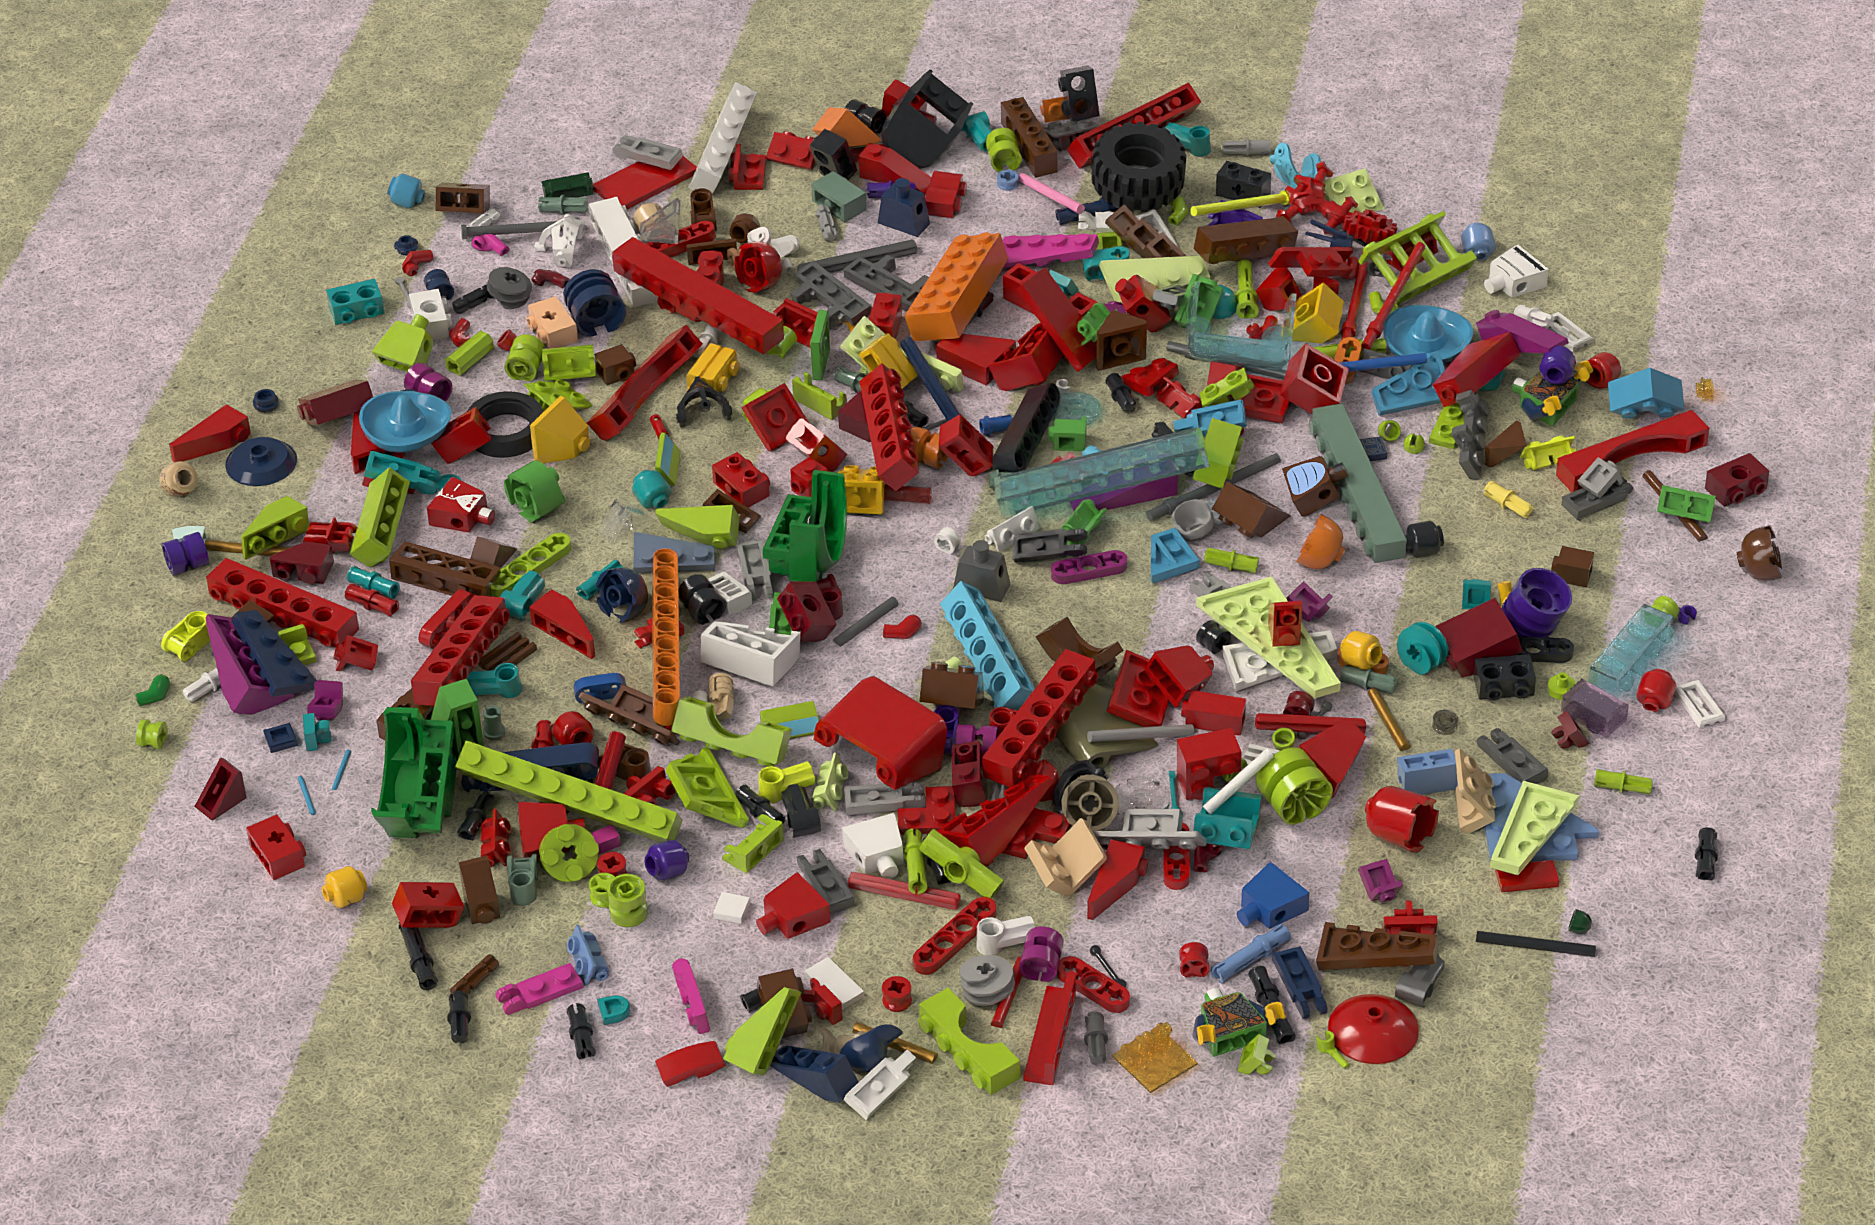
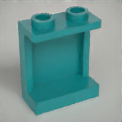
M1205 787L1202 809L1200 813L1195 815L1193 831H1198L1207 839L1206 843L1250 849L1260 820L1262 795L1236 791L1210 815L1203 806L1221 789Z

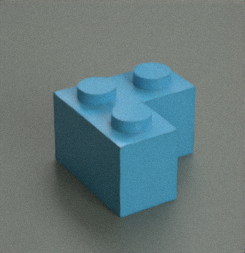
M1647 368L1608 382L1610 411L1621 415L1622 418H1634L1638 413L1644 411L1656 413L1659 417H1671L1675 412L1684 410L1682 380L1653 368Z

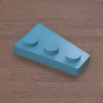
M1439 351L1433 353L1427 359V363L1414 364L1409 370L1400 375L1393 376L1372 389L1371 395L1378 416L1441 403L1433 387L1434 382L1445 371Z

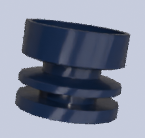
M596 269L582 271L573 276L566 284L563 292L564 302L581 333L589 337L597 336L598 334L594 328L603 325L608 333L613 332L624 322L626 305L608 273Z

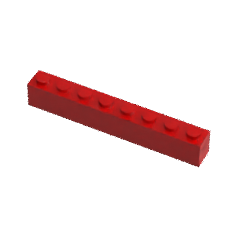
M631 237L612 251L613 269L618 275L631 280L636 285L683 309L692 316L726 333L731 338L742 342L749 348L764 355L784 339L783 319L640 240Z

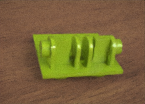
M557 379L551 382L536 381V383H524V386L529 390L527 395L534 398L541 405L543 412L559 396L565 397L574 409H584L593 406L585 399V395L576 392L570 387V383L565 380Z

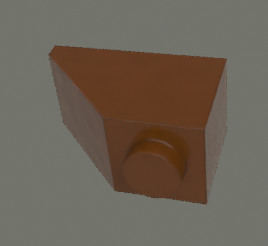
M488 856L459 862L464 902L472 925L477 923L487 924L494 919L500 918L499 903Z

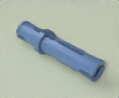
M1279 924L1268 933L1257 935L1249 945L1235 952L1221 963L1211 967L1212 976L1216 979L1221 978L1218 981L1222 984L1262 957H1269L1273 950L1291 940L1289 930L1283 924Z

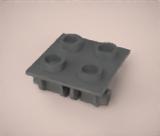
M1082 119L1077 121L1070 120V122L1063 124L1061 121L1050 122L1047 124L1048 127L1043 129L1046 134L1055 138V141H1052L1056 150L1063 151L1067 150L1075 140V136L1078 137L1101 125L1089 119Z

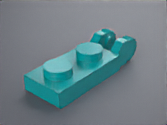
M370 451L364 477L375 479L390 467L410 481L408 488L417 489L423 494H436L438 485L435 482H439L441 478L440 471L423 466L421 463Z

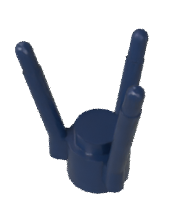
M1315 220L1310 221V224L1333 234V236L1328 237L1312 232H1305V235L1330 242V247L1352 248L1353 237L1347 236V232L1338 231Z

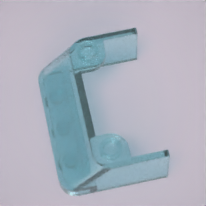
M1194 282L1189 291L1186 320L1187 350L1192 358L1275 370L1282 369L1287 365L1291 356L1296 294L1291 293L1285 303L1283 327H1268L1263 332L1261 340L1211 334L1212 327L1210 322L1204 317L1196 316L1200 282Z

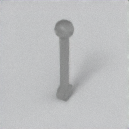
M398 277L395 279V283L400 286L408 301L407 306L411 309L409 292L404 285L405 279Z

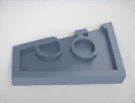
M634 532L633 569L638 573H652L654 552L664 548L671 549L677 553L678 572L715 570L714 546Z

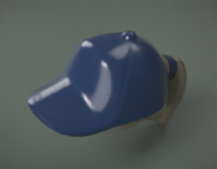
M891 1024L877 1026L869 1032L860 1031L855 1035H840L837 1038L827 1029L823 1028L820 1030L823 1036V1051L846 1055L851 1068L859 1072H870L885 1057L887 1058L888 1045L903 1034L900 1028Z

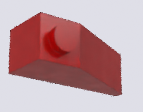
M869 143L859 155L860 178L878 183H889L890 180H893V183H895L899 178H906L910 183H915L917 191L926 195L931 177L891 148Z
M227 404L169 444L172 462H184L232 448L239 442L246 441L249 435H251L248 416Z
M551 589L529 607L531 624L588 658L593 659L595 657L594 639L572 600L567 596Z
M1116 840L1110 841L1106 851L1107 860L1099 869L1087 901V919L1094 920L1135 887L1140 876L1146 875L1149 860L1145 859V846Z

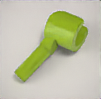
M1325 1031L1326 1040H1321L1316 1036L1317 1049L1320 1052L1328 1053L1343 1069L1350 1066L1335 1048L1334 1034L1331 1031Z

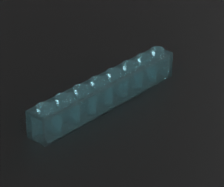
M1196 427L995 477L994 485L996 500L1002 516L1017 515L1033 506L1034 510L1210 467L1201 428Z

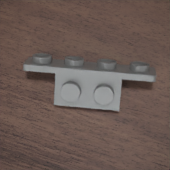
M1125 809L1123 831H1092L1103 849L1108 848L1111 840L1140 846H1152L1153 848L1163 850L1169 849V846H1179L1183 849L1193 850L1197 846H1206L1207 839L1198 831H1181L1183 812L1180 809Z

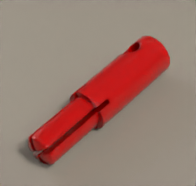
M652 415L649 420L658 440L661 433H666L669 437L660 415Z

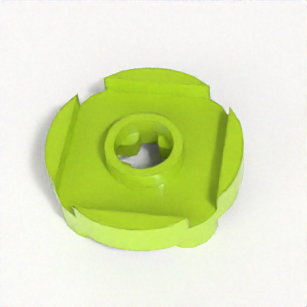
M564 824L551 829L544 836L540 844L539 855L543 869L550 877L561 882H575L585 878L592 872L598 860L599 846L592 834L585 828L575 824ZM573 846L575 848L574 853L576 854L575 859L569 858L565 861L563 859L564 853L561 851L562 848Z

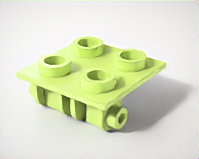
M1365 168L1327 179L1323 182L1326 184V200H1333L1341 206L1345 202V197L1352 196L1358 203V207H1352L1349 212L1354 213L1357 210L1363 213L1365 209L1376 212L1384 209Z
M863 316L839 347L862 366L859 372L864 373L866 376L870 371L858 354L876 339L886 334L868 318Z

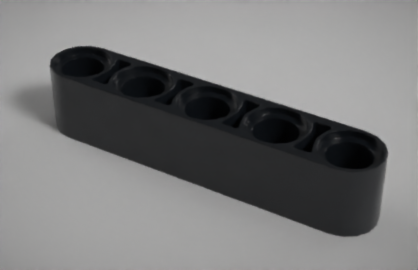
M1049 383L1027 390L993 456L994 470L998 469L999 472L1014 473L1026 470L1060 403V391L1056 384Z

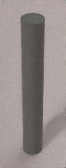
M891 596L835 637L833 642L840 647L895 608L898 605L897 599Z

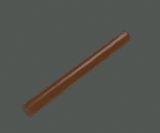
M1651 470L1645 471L1642 477L1660 497L1663 484ZM1677 516L1698 542L1708 538L1706 533L1693 519Z

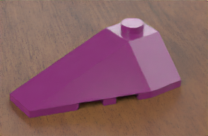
M1499 310L1486 313L1484 315L1485 318L1476 322L1481 340L1511 331L1520 352L1546 353L1550 352L1555 346H1564L1569 343L1568 338L1512 313H1500Z
M207 614L205 620L222 692L234 713L253 715L279 705L293 697L294 693L272 697L268 691L270 688L268 681H263L259 674L261 668L258 662L252 661L250 657L251 649L243 644L232 623V619L230 617Z

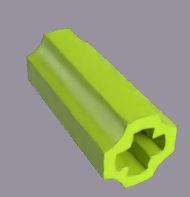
M482 330L478 331L445 359V367L448 371L461 376L494 348V340L488 333Z

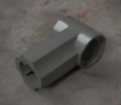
M1437 953L1435 964L1413 965L1409 973L1404 972L1401 975L1396 987L1395 997L1424 1008L1423 1003L1427 997H1431L1434 984L1444 970L1445 961Z

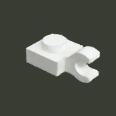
M1083 211V213L1079 214V221L1086 222H1078V230H1096V234L1114 232L1105 224L1106 219L1114 212H1095L1094 217L1091 213Z

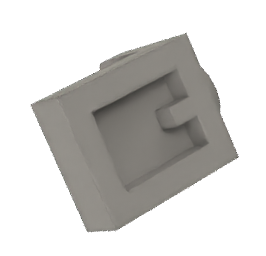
M1598 457L1578 479V483L1600 499L1613 483L1620 486L1623 480L1620 475L1621 470L1616 464L1611 461L1606 463Z

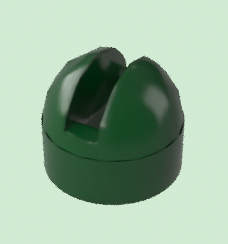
M1575 909L1568 931L1576 934L1587 933L1592 924L1589 914Z

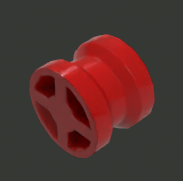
M608 852L598 859L597 867L599 873H609L615 877L628 874L626 859L621 853Z
M1190 942L1180 948V972L1185 978L1205 977L1209 973L1210 965L1207 960L1209 952L1204 944Z
M892 976L883 982L882 1002L887 1010L901 1012L910 1007L912 1003V986L910 981L902 976Z

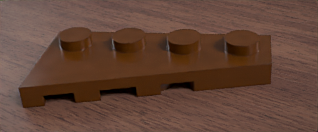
M1325 922L1316 963L1318 970L1435 964L1439 942L1437 935L1401 931L1395 935L1389 934L1386 929L1375 928L1373 932L1361 931L1360 927L1356 925H1347L1345 929L1337 928L1335 923Z

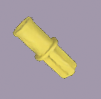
M1490 481L1485 486L1484 496L1496 501L1502 509L1508 507L1524 518H1528L1533 512V506L1516 496L1515 491L1506 490L1494 481Z

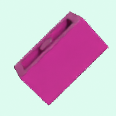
M612 824L591 832L599 846L598 855L621 846L620 836Z

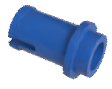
M1011 414L991 418L988 415L984 416L983 419L979 420L980 432L982 435L987 434L991 436L992 433L1007 431L1013 418Z

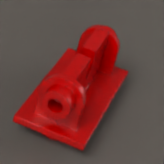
M1166 377L1163 378L1166 386L1158 389L1156 392L1159 402L1170 410L1173 409L1174 413L1183 419L1192 413L1191 410L1202 408L1201 399L1196 394L1192 393L1189 395L1178 381L1172 382Z
M496 808L493 809V818H487L481 824V842L483 845H481L480 857L487 855L490 867L498 862L507 866V856L511 854V847L508 842V834H511L512 831L508 819L503 818Z

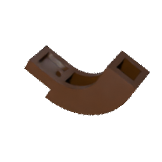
M1068 617L1055 622L1035 636L1044 651L1054 662L1057 661L1065 649L1095 659V669L1098 673L1097 680L1116 667L1117 659L1115 657L1124 651L1118 641L1104 648H1096L1088 644L1078 634Z

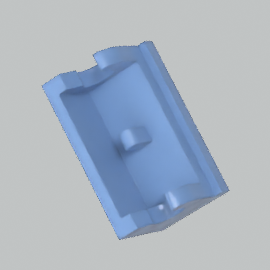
M1452 749L1397 757L1399 784L1402 783V789L1421 795L1456 790L1455 787L1458 786L1455 753Z

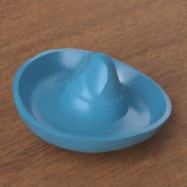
M1410 305L1398 308L1389 314L1383 325L1386 345L1394 356L1426 353L1428 359L1433 353L1439 351L1443 365L1453 361L1470 344L1473 336L1472 325L1466 318L1451 310L1429 305Z
M393 391L379 394L368 400L361 408L359 421L365 436L374 445L389 452H410L421 449L438 439L448 427L452 411L445 401L436 396L414 391Z

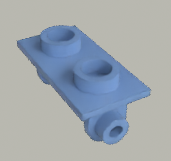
M576 925L572 936L569 937L567 942L568 953L573 955L576 962V973L581 975L584 985H588L590 979L597 978L598 981L605 980L608 977L609 968L604 957L600 956L601 950L595 935L589 931L582 933L580 925Z

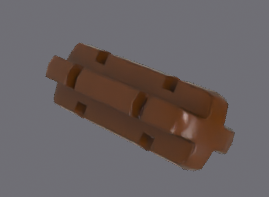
M491 954L487 955L450 989V993L463 991L468 995L471 989L478 986L489 976L490 972L499 967L498 960Z

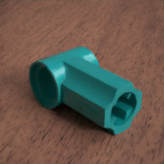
M982 111L968 115L962 132L965 131L967 133V138H972L980 151L988 152L986 138L993 130L990 127L987 113Z
M1171 122L1165 127L1171 132V135L1174 134L1178 137L1184 148L1189 149L1192 155L1203 157L1210 154V130L1207 127L1195 126L1188 128Z
M529 570L528 573L523 574L511 591L505 590L500 597L505 599L506 609L509 610L510 617L523 621L526 620L524 617L530 612L529 607L545 587V580L537 572Z
M512 663L501 664L495 670L472 671L467 677V681L475 695L500 694L504 698H514L523 690L518 668Z

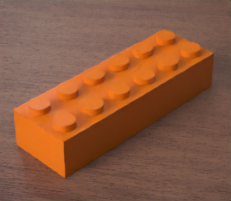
M984 232L973 236L962 234L954 238L904 315L911 337L915 342L953 339L961 336L1008 260L1000 233L990 234L989 232Z

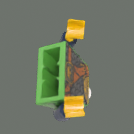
M1582 361L1575 366L1572 377L1563 384L1547 382L1543 379L1540 372L1530 381L1518 377L1513 383L1512 392L1521 395L1520 408L1530 420L1540 419L1554 426L1576 402L1580 380L1587 381L1593 369L1589 361Z
M1213 988L1204 996L1206 1002L1201 1005V1015L1195 1019L1192 1036L1199 1045L1208 1043L1211 1054L1215 1057L1245 1047L1258 1034L1266 1037V1024L1272 1025L1276 1022V1019H1285L1286 1015L1281 1002L1268 1004L1264 1008L1251 1000H1247L1242 993L1235 992L1223 996L1220 989Z

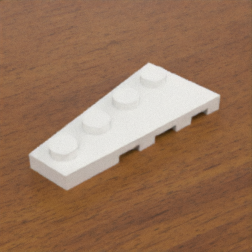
M1331 630L1309 633L1326 660L1337 657V647ZM1244 643L1223 646V657L1235 692L1284 675Z

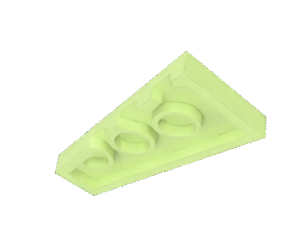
M1201 256L1103 260L1099 264L1114 301L1121 303L1120 295L1115 291L1116 283L1122 278L1129 280L1136 274L1159 288L1170 285L1188 287L1193 274L1207 279L1211 278Z

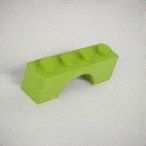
M687 696L679 699L671 731L680 734L679 738L689 742L703 741L706 742L705 746L710 749L721 750L725 748L731 750L733 756L739 758H748L750 756L757 758V762L761 765L774 766V764L782 762L785 758L792 728L764 721L757 724L749 734H734L720 724L715 713L714 704Z
M949 988L919 1003L918 1023L923 1032L926 1034L930 1032L936 1038L939 1048L943 1052L949 1051L953 1055L960 1070L966 1069L979 1089L984 1088L992 1095L1020 1079V1060L1002 1042L993 1044L978 1043L962 1033L961 1030L966 1024V1005Z

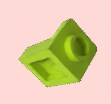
M303 624L278 632L279 637L294 652L304 666L317 662Z

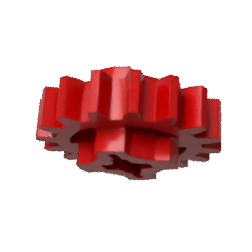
M1369 209L1363 210V213L1357 210L1354 213L1348 212L1343 222V230L1348 231V235H1353L1355 239L1363 240L1367 244L1373 241L1377 243V241H1382L1395 235L1398 227L1397 223H1392V219H1387V216Z

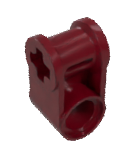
M831 573L827 574L826 578L817 580L816 583L836 621L843 615L842 592L837 585L834 575Z

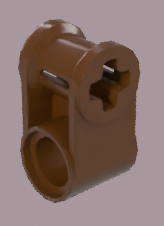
M705 188L695 189L690 194L691 225L701 221H710L714 224L715 231H717L716 214L711 191Z
M624 743L615 776L626 781L631 776H637L641 779L651 772L649 754L644 749ZM603 755L599 756L598 769L600 768Z

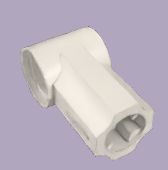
M1025 916L1002 922L992 917L982 919L977 926V950L983 955H996L1003 947L1025 943L1028 931L1035 928L1032 917Z

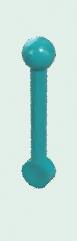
M1169 771L1172 801L1170 809H1180L1177 804L1175 771Z

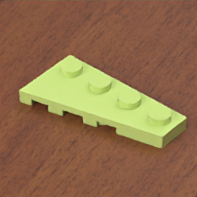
M1523 781L1492 855L1490 868L1519 875L1576 807L1579 795Z

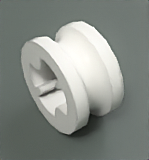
M948 527L941 529L934 537L936 548L948 554H952L961 543L957 532Z

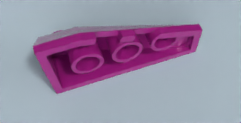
M1170 457L1143 462L1069 497L1068 500L1073 511L1076 510L1083 500L1087 499L1094 501L1095 507L1099 511L1104 508L1110 510L1178 495V472Z

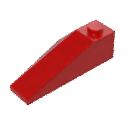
M1034 774L1004 791L1005 797L984 801L980 804L981 810L970 816H967L964 812L937 832L959 848L969 847L978 854L980 863L985 867L989 866L994 862V858L1004 851L1051 786L1053 779L1051 776Z

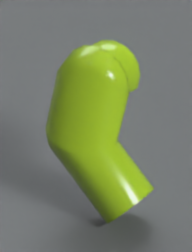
M1373 291L1369 294L1372 312L1378 314L1384 303L1380 292ZM1395 303L1393 309L1391 310L1390 314H1391L1394 310L1398 309V305H1397L1396 303Z

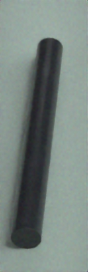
M1477 931L1476 942L1595 957L1596 945Z

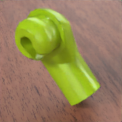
M1178 196L1175 200L1173 199V202L1168 204V206H1173L1170 210H1174L1168 218V222L1176 226L1189 214L1186 201L1181 196Z

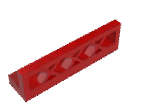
M1067 972L1063 988L1046 986L1023 1081L1054 1085L1076 998L1075 973Z

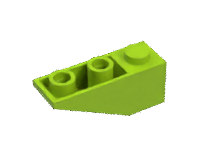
M289 496L266 505L241 535L243 558L245 560L306 532L309 527L308 508Z

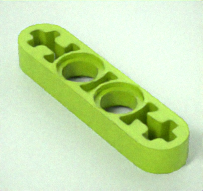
M554 533L503 567L500 576L491 586L492 596L500 597L505 590L511 591L523 576V574H513L515 571L524 570L528 573L531 570L539 574L567 555L571 550L570 537L565 533ZM536 557H545V558H546V559L543 560V561H534V560H533V559L536 558Z

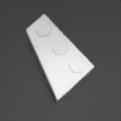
M714 621L701 634L700 662L765 685L774 686L800 657V632L792 631L791 635L775 633L773 628H766L765 632L749 630V625Z

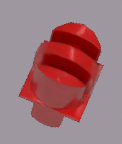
M333 517L332 523L310 522L303 542L331 545L333 553L335 551H348L350 549L349 542L353 541V533H356L357 526L350 522H337L335 517Z

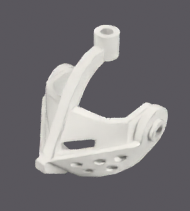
M565 214L563 219L543 230L539 242H535V251L546 252V238L552 234L555 265L570 268L573 263L576 239H581L583 236L584 221L575 219L570 214ZM561 227H562V229H563V236H562V237H560Z
M766 227L754 229L747 235L748 243H768L777 250L780 257L795 253L800 244L799 239L794 235L771 239V231ZM789 258L782 260L783 272H789L793 269Z

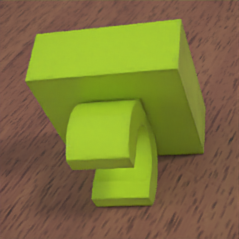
M1258 1034L1242 1050L1237 1071L1248 1075L1254 1070L1259 1074H1268L1273 1067L1266 1062H1271L1276 1057L1272 1051L1267 1050L1269 1039Z

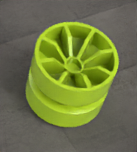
M1296 747L1283 749L1275 753L1274 757L1258 771L1256 776L1258 790L1272 805L1280 818L1289 825H1296L1305 821V816L1308 819L1318 816L1327 807L1333 794L1331 783L1316 767L1306 752Z

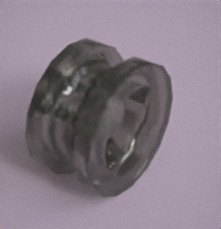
M1444 709L1437 711L1433 715L1432 727L1436 733L1450 735L1457 730L1458 716L1453 711Z

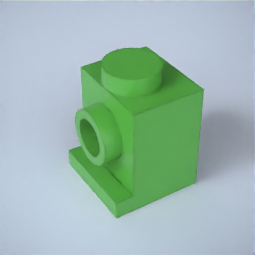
M1081 417V420L1055 419L1054 426H1049V442H1054V450H1085L1087 417Z

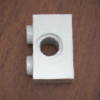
M439 289L409 294L412 316L414 318L416 314H420L429 320L425 330L432 340L449 337L448 329L453 328L451 315L448 313L446 298L441 299Z

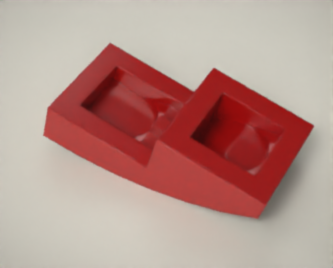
M716 1041L687 1046L655 1060L666 1087L675 1085L694 1074L698 1078L708 1076L726 1066Z

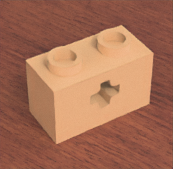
M556 296L528 305L529 316L526 317L527 324L531 331H536L537 338L548 349L560 348L578 342L576 323Z

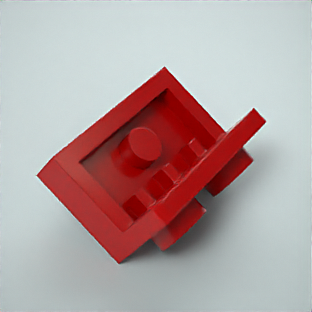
M788 131L783 133L774 132L766 159L772 162L812 170L816 161L809 145L814 137H797L794 133Z

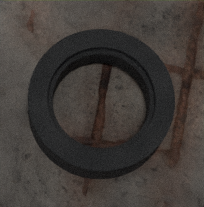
M512 391L496 392L478 399L467 410L468 412L477 407L479 413L486 421L499 415L510 414L523 417L529 422L526 428L514 434H489L491 441L475 449L477 452L490 457L508 458L522 455L533 449L530 425L543 413L541 405L531 396Z

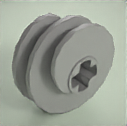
M980 955L967 960L959 970L964 999L978 1006H989L1006 999L1014 990L1015 985L1013 968L1010 963L1002 957L995 955Z

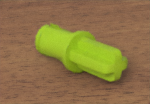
M1207 548L1204 561L1209 564L1228 567L1229 571L1235 569L1256 574L1259 557L1236 553V550L1228 552Z
M1601 769L1596 770L1594 787L1619 790V793L1627 790L1650 794L1652 791L1653 781L1651 778L1628 775L1626 771L1619 773Z

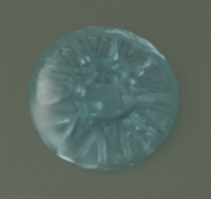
M1084 392L1065 393L1060 396V403L1053 416L1055 419L1081 420V417H1087V425H1089L1099 417L1100 404L1095 397Z

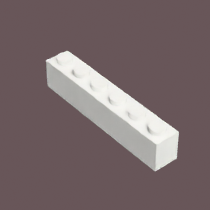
M735 82L724 103L688 188L692 190L705 188L713 194L757 92Z
M617 197L589 203L590 221L613 266L612 251L631 237L642 242L640 234H635L634 223L632 219L628 220L627 209L625 205L621 206ZM617 274L633 308L657 302L658 296Z

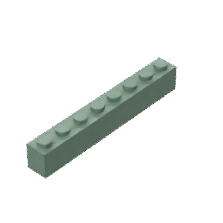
M1343 403L1313 408L1312 420H1309V431L1311 435H1316L1318 451L1324 452V459L1329 468L1343 462L1349 474L1348 477L1335 483L1336 486L1339 485L1340 487L1339 494L1342 503L1347 502L1349 519L1356 522L1355 530L1358 538L1363 537L1365 554L1371 555L1374 563L1405 558L1406 537Z

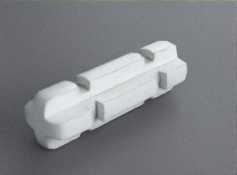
M491 208L485 214L472 221L469 226H489L491 223L494 224L499 220L500 213L495 208ZM474 236L467 237L464 241L469 242Z

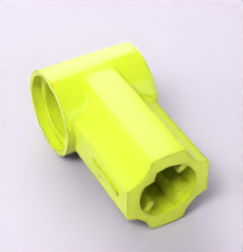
M807 761L782 770L773 766L761 769L758 775V795L766 797L770 800V803H777L782 799L781 792L786 790L788 785L797 783L801 787L814 785L815 776L812 766Z

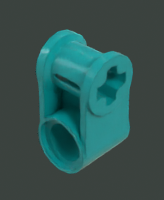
M1122 246L1096 250L1093 257L1082 259L1085 278L1088 281L1092 279H1105L1099 266L1100 261L1129 259V250Z

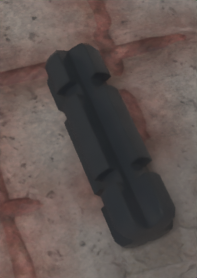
M487 284L482 286V289L478 288L464 295L463 299L460 297L452 302L453 310L461 314L467 311L468 307L471 309L487 301V297L493 298L487 290Z

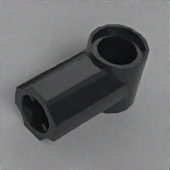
M798 783L788 785L787 789L781 793L787 812L788 826L793 829L792 837L821 832L818 810L816 807H812L805 787L799 786Z

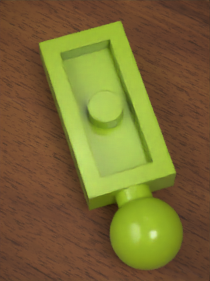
M1459 403L1443 407L1429 437L1430 444L1450 449L1455 448L1457 443L1452 437V428L1463 425L1465 416Z

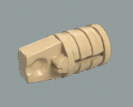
M716 673L708 680L709 703L714 704L717 719L721 722L732 716L734 687L733 678L730 675Z

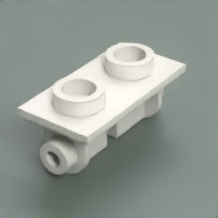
M1033 506L988 530L985 535L986 542L988 544L995 543L997 551L1001 552L1013 545L1014 535L1033 533L1040 529Z

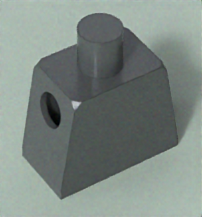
M978 540L973 543V546L966 547L957 566L953 589L960 581H963L979 589L984 598L1002 602L1011 585L1004 555L1000 552L989 550V544L984 540Z

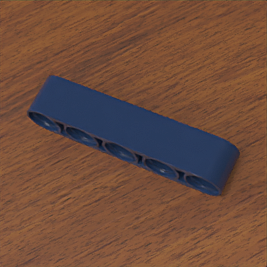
M576 743L502 752L584 781L592 780L598 774L599 749L592 743ZM462 774L461 786L467 792L480 789V791L506 790Z

